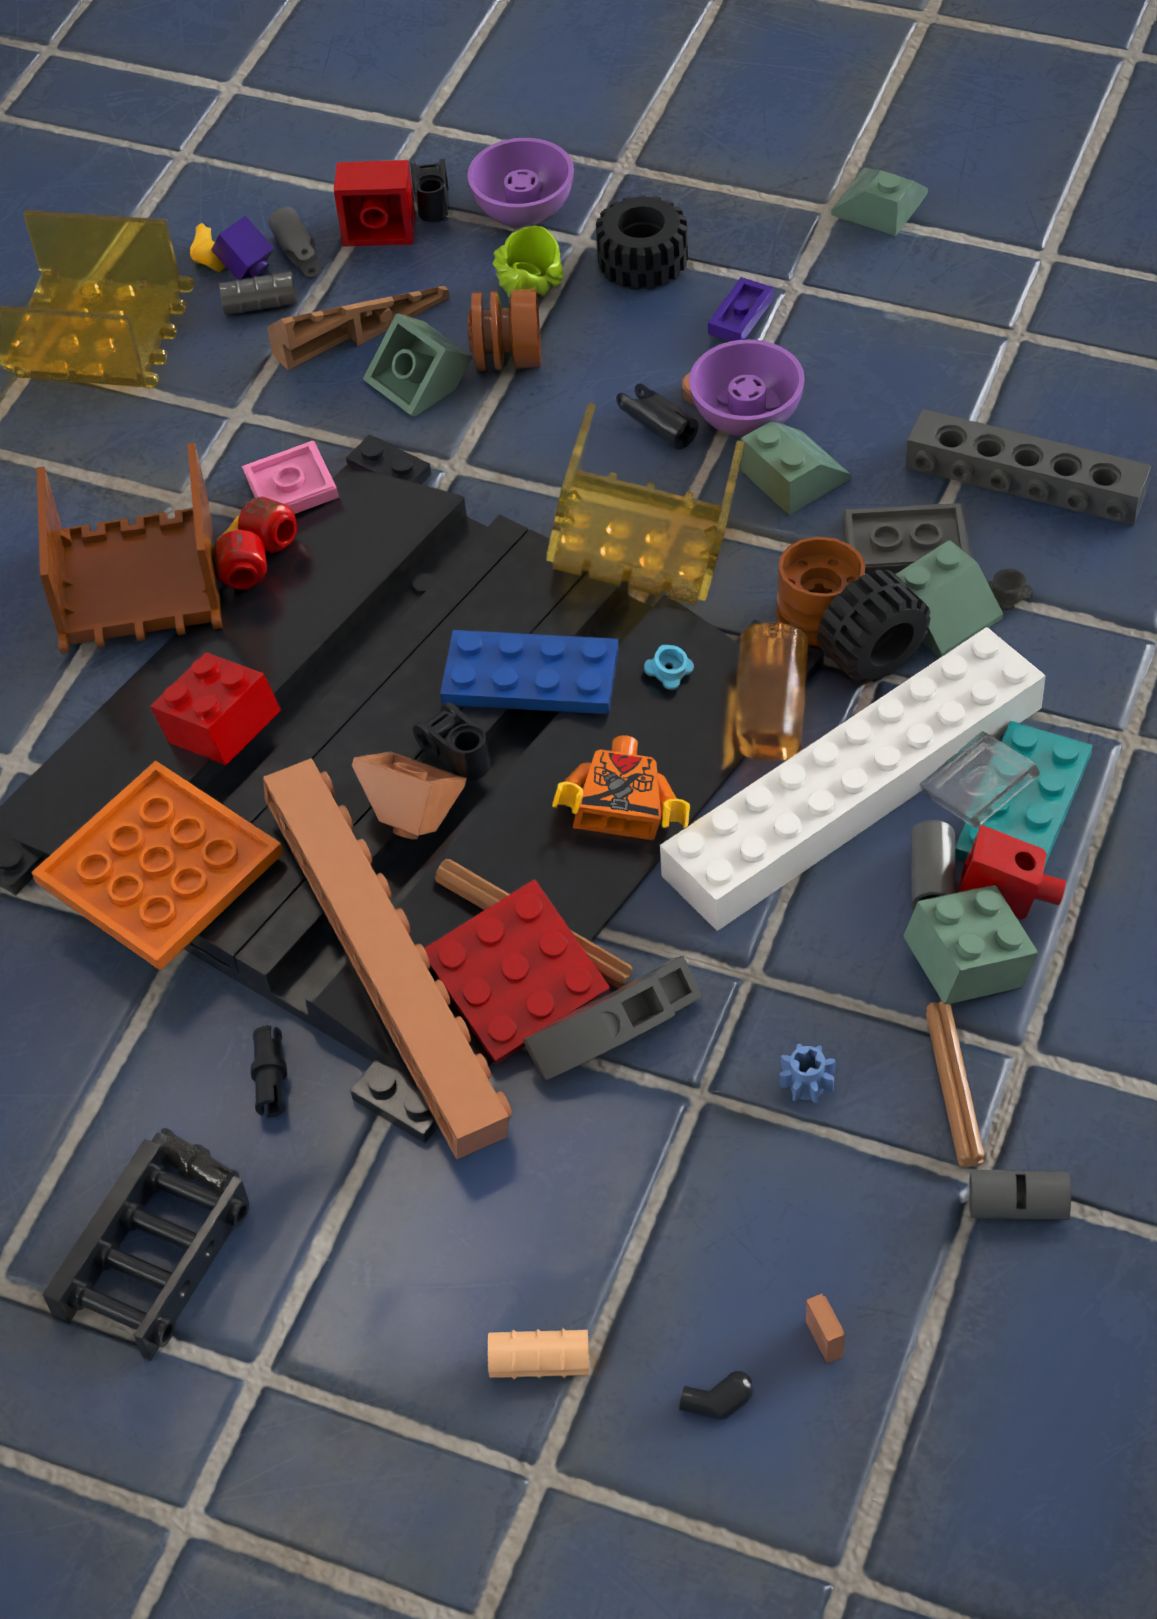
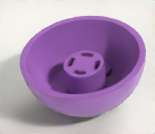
M513 138L500 141L482 150L472 160L467 178L472 196L487 215L506 225L525 227L536 225L549 219L564 205L572 188L574 166L567 152L554 143L536 138Z
M747 339L726 342L705 352L691 369L689 386L697 410L710 425L723 433L743 437L770 421L784 424L794 413L801 400L805 377L800 362L788 350L770 342Z

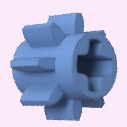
M799 1043L791 1056H781V1069L783 1071L779 1073L780 1088L790 1087L793 1093V1101L796 1102L798 1099L818 1103V1097L824 1090L833 1092L834 1077L832 1075L835 1074L836 1061L831 1058L825 1060L821 1045L815 1048L812 1046H802Z

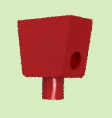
M980 825L962 868L957 893L996 885L1016 918L1021 920L1027 917L1034 899L1059 906L1064 895L1066 880L1043 874L1047 856L1044 849Z

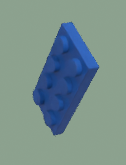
M453 630L440 692L442 705L450 702L458 706L609 714L619 652L618 639Z

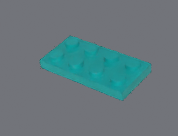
M1010 721L955 846V859L963 862L966 861L980 825L1044 849L1047 853L1046 866L1090 760L1093 745Z

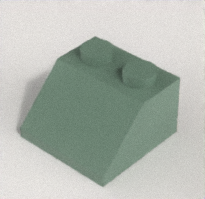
M396 313L363 380L408 414L416 417L456 390L473 356L426 322Z
M770 421L741 438V472L788 515L795 513L851 480V474L801 430Z
M948 540L896 574L929 607L931 621L926 629L928 632L921 642L939 658L984 628H990L1003 619V612L979 564L951 540Z

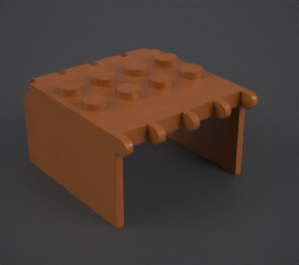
M195 443L187 444L193 508L174 511L175 518L171 519L168 518L167 512L136 517V524L130 525L128 518L97 523V530L91 531L90 524L62 528L45 466L37 467L40 578L58 633V645L61 654L69 653L70 644L95 641L97 648L106 647V639L136 634L137 641L139 642L146 640V632L176 628L177 634L183 635L186 634V626L208 622L212 623L214 629L222 628L219 586L213 553L215 546L213 524Z

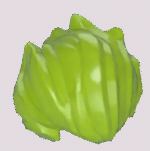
M542 226L524 227L513 232L506 239L505 244L493 253L495 259L492 264L497 270L496 276L499 279V285L504 289L509 298L511 290L536 288L537 295L545 297L553 286L559 287L561 285L564 273L562 272L563 267L560 261L559 245L552 234Z

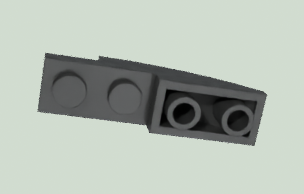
M680 956L607 996L597 998L522 1040L541 1080L545 1081L648 1031L675 1016L676 1011L703 996L684 956Z

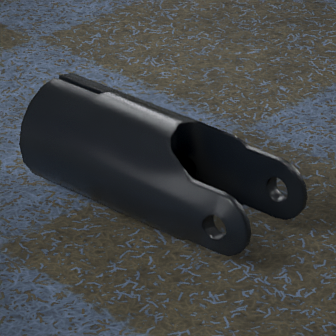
M638 383L635 386V394L638 399H632L624 393L617 395L616 401L621 410L676 449H683L694 440L699 428L697 420L644 384Z

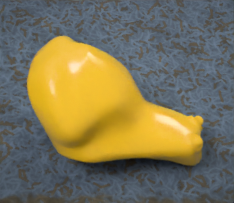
M200 223L195 228V238L190 247L191 259L196 264L201 263L216 272H221L226 266L211 250L215 243L212 241L211 228L206 227L204 223Z

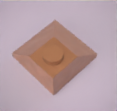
M391 751L354 757L352 767L379 822L393 826L394 834L409 839H418L419 835L436 832L463 790L467 779Z

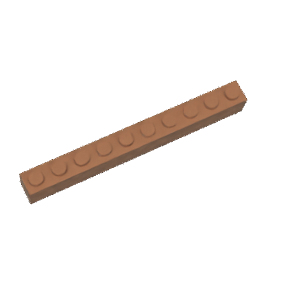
M310 758L264 776L265 802L456 1160L507 1138L508 1120L512 1117L510 1104L502 1091L496 1093L489 1081L491 1079V1072L485 1058L481 1053L475 1055L468 1043L471 1041L464 1020L461 1016L454 1018L449 1009L450 998L445 985L440 979L434 981L428 970L430 969L429 958L424 947L420 943L414 945L409 933L411 929L408 919L401 908L394 909L389 899L391 898V891L387 880L382 873L376 875L370 865L372 857L369 848L363 839L357 840L352 832L353 822L349 811L345 805L338 806L333 798L335 790L327 772L320 773L313 759Z

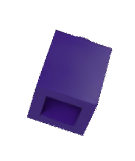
M245 215L218 235L211 250L236 279L242 280L249 275L254 278L262 274L270 265L267 260L274 248Z

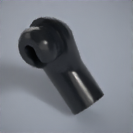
M734 1371L710 1391L684 1386L679 1410L719 1420L727 1419L750 1400L753 1393L752 1380L746 1373Z

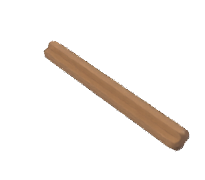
M445 859L436 871V882L484 910L510 895L451 859ZM571 930L605 981L616 988L623 987L629 980L633 967Z

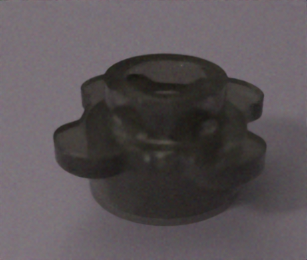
M1003 569L994 575L993 581L988 582L1000 608L1003 610H1012L1018 602L1029 600L1033 596V588L1030 585H1026L1025 576L1014 569Z

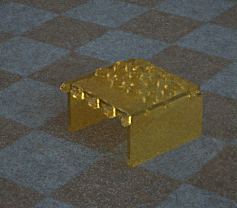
M25 210L23 215L39 271L44 272L40 275L27 308L0 306V366H3L10 372H15L18 378L155 388L159 382V376L154 372H150L153 364H165L168 357L165 350L159 349L162 339H174L177 333L176 326L170 324L169 320L172 314H183L187 307L186 302L178 298L180 292H191L195 285L192 278L179 275L167 219Z
M588 402L561 488L546 561L553 562L552 569L579 576L582 570L589 571L588 578L620 586L622 580L628 581V588L660 596L661 590L669 592V599L693 605L697 604L698 599L705 601L725 533L745 442L738 440L736 442L722 498L718 505L693 499L694 493L687 491L684 497L654 489L656 483L648 482L647 487L617 480L616 473L610 472L609 476L605 477L583 471V461L596 404Z

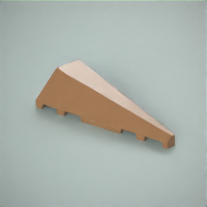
M439 286L280 319L267 327L272 354L287 370H290L348 339H351L359 346L386 332L396 313L413 318L448 300L449 291L445 286Z

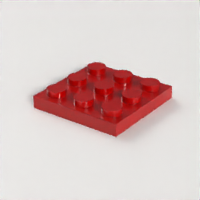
M535 879L424 948L429 958L430 969L436 978L443 982L449 997L495 1065L524 1048L525 1044L522 1039L597 998H602L610 992V986Z

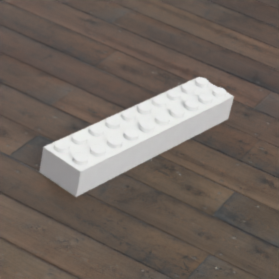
M988 627L984 628L689 825L688 828L683 829L660 845L662 877L717 931L1005 734L1010 721L1021 723L1042 708L1046 676Z

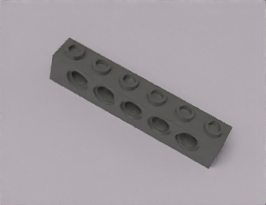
M926 409L921 410L907 440L906 468L1133 526L1147 495L1152 466Z

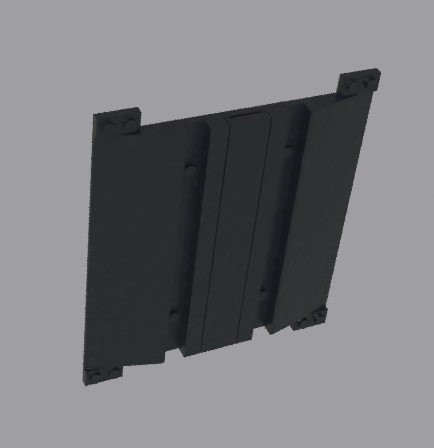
M368 435L346 457L347 465L333 478L339 498L297 513L295 515L297 533L294 540L280 552L270 553L265 551L267 572L264 578L258 584L248 589L239 590L224 585L219 590L222 628L214 629L212 623L208 622L186 626V634H174L0 806V886L16 896L33 879L32 871L155 760L279 841L284 853L197 935L184 950L374 1062L350 1089L352 1100L423 1143H426L439 1126L267 806L263 777L310 758L313 759L320 773L327 772L335 790L333 798L338 806L345 805L349 811L353 822L352 832L357 840L363 839L369 848L372 857V863L370 864L376 875L382 873L387 880L391 891V898L389 899L394 909L401 908L404 911L411 929L409 936L414 945L420 943L425 948L484 911V909L436 882V871L445 859H451L509 894L535 879L569 929L593 942L661 860L660 845L685 828L678 822H670L668 828H663L661 815V821L654 841L573 828L575 814L572 813L571 807L566 805H557V808L552 807L558 784L564 782L581 763L592 762L595 751L600 749L611 751L612 740L615 737L622 735L630 736L638 741L637 755L652 757L657 763V773L665 776L676 798L689 803V826L824 664V653L755 619L741 636L734 641L665 594L653 607L629 596L627 576L599 562L596 563L595 560L531 529L529 530L527 527L500 514L488 527L467 517L464 497L422 485L431 475L430 463L372 435ZM453 630L618 639L619 652L609 714L455 705L463 715L484 730L491 764L489 772L478 780L466 781L463 790L436 832L419 835L418 839H409L394 834L393 826L379 822L352 767L354 757L391 751L453 773L436 758L429 756L417 743L413 734V727L417 723L422 722L425 724L440 713V707L442 706L440 692ZM661 645H674L681 648L686 653L687 658L694 664L692 673L684 675L680 680L679 687L674 690L666 689L663 686V682L655 676L647 675L644 671L645 662L654 658L656 651ZM205 652L264 673L281 709L226 766L168 743L150 708V705ZM665 665L667 669H672L671 666ZM428 969L434 981L438 980L432 970ZM450 998V1005L448 1007L454 1018L461 1016L469 1030L471 1041L468 1043L475 1055L481 1053L488 1066L493 1063L492 1059Z

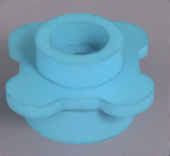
M661 645L656 651L654 658L647 660L644 664L645 673L649 676H655L663 682V686L666 689L670 690L677 689L681 678L684 675L691 674L694 668L693 662L687 658L686 653L674 645ZM665 665L671 666L672 669H667Z

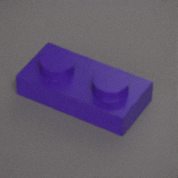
M740 277L709 320L708 334L728 341L745 340L773 301L774 287Z

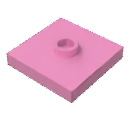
M314 440L242 466L254 498L263 496L286 504L293 510L294 514L339 498L335 483Z

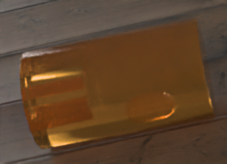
M782 623L755 624L746 628L740 635L733 747L740 754L749 758L777 761L789 759L802 750L808 636L802 630L792 625Z

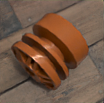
M536 288L511 290L509 307L504 308L501 307L497 291H491L490 308L484 309L482 292H472L471 306L468 313V338L470 352H472L477 372H487V354H493L496 371H502L505 353H512L517 370L541 368L540 321Z
M827 537L802 539L787 547L780 556L776 603V621L784 634L809 646L820 647V643L817 641L819 622L824 618L825 610L831 605L838 593L840 594L848 584L865 574V562L855 548L838 539Z

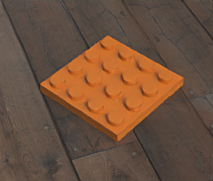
M155 760L34 869L32 875L35 883L161 971L284 853L279 841Z

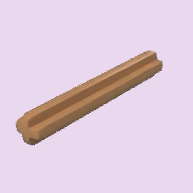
M942 1001L938 1003L932 1002L927 1005L926 1018L958 1164L963 1168L977 1167L984 1161V1151L951 1005H944Z

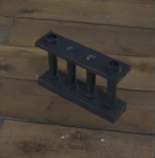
M144 1139L42 1294L52 1316L69 1324L78 1310L88 1308L135 1329L134 1338L144 1358L151 1361L159 1347L167 1345L172 1338L177 1318L233 1228L239 1227L244 1222L249 1211V1200L242 1179L233 1176L222 1195L169 1173V1167L161 1145ZM162 1190L207 1209L211 1213L199 1232L195 1233L144 1211V1207L153 1193H158ZM139 1229L187 1251L172 1273L119 1250V1246L128 1232ZM113 1268L162 1291L148 1313L94 1290L93 1286L102 1272Z

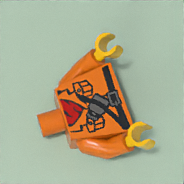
M623 735L617 736L612 740L611 751L601 749L595 751L592 762L581 763L564 782L559 783L552 803L554 808H557V805H566L572 808V813L575 814L573 828L653 841L661 821V815L663 828H668L670 822H678L683 825V828H688L690 811L689 803L677 799L665 776L657 773L656 761L652 757L637 755L638 741L633 737Z

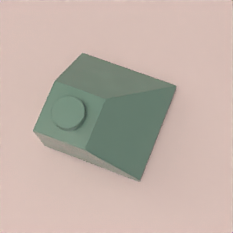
M863 168L832 208L831 215L897 236L928 194V188L896 174Z

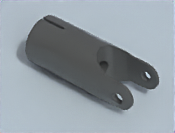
M291 207L278 208L269 217L268 225L287 258L296 267L301 269L304 276L307 278L317 277L321 273V268L317 262L314 239L295 209Z

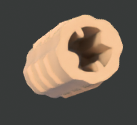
M562 1328L557 1331H540L537 1329L536 1331L516 1332L513 1329L511 1332H489V1378L512 1377L515 1380L517 1377H538L540 1379L543 1376H562L565 1378L566 1376L589 1375L588 1330H565Z

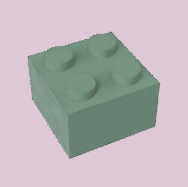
M996 885L918 901L903 935L944 1005L1023 987L1038 955L1037 949Z

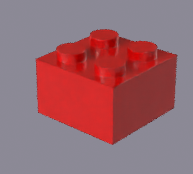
M409 160L337 162L334 196L343 247L414 245L416 211Z
M205 652L182 676L150 705L168 743L225 766L281 711L264 673Z

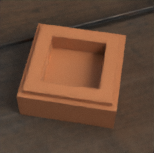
M821 1293L807 1299L806 1324L826 1363L828 1364L842 1358L845 1332L826 1296H823Z

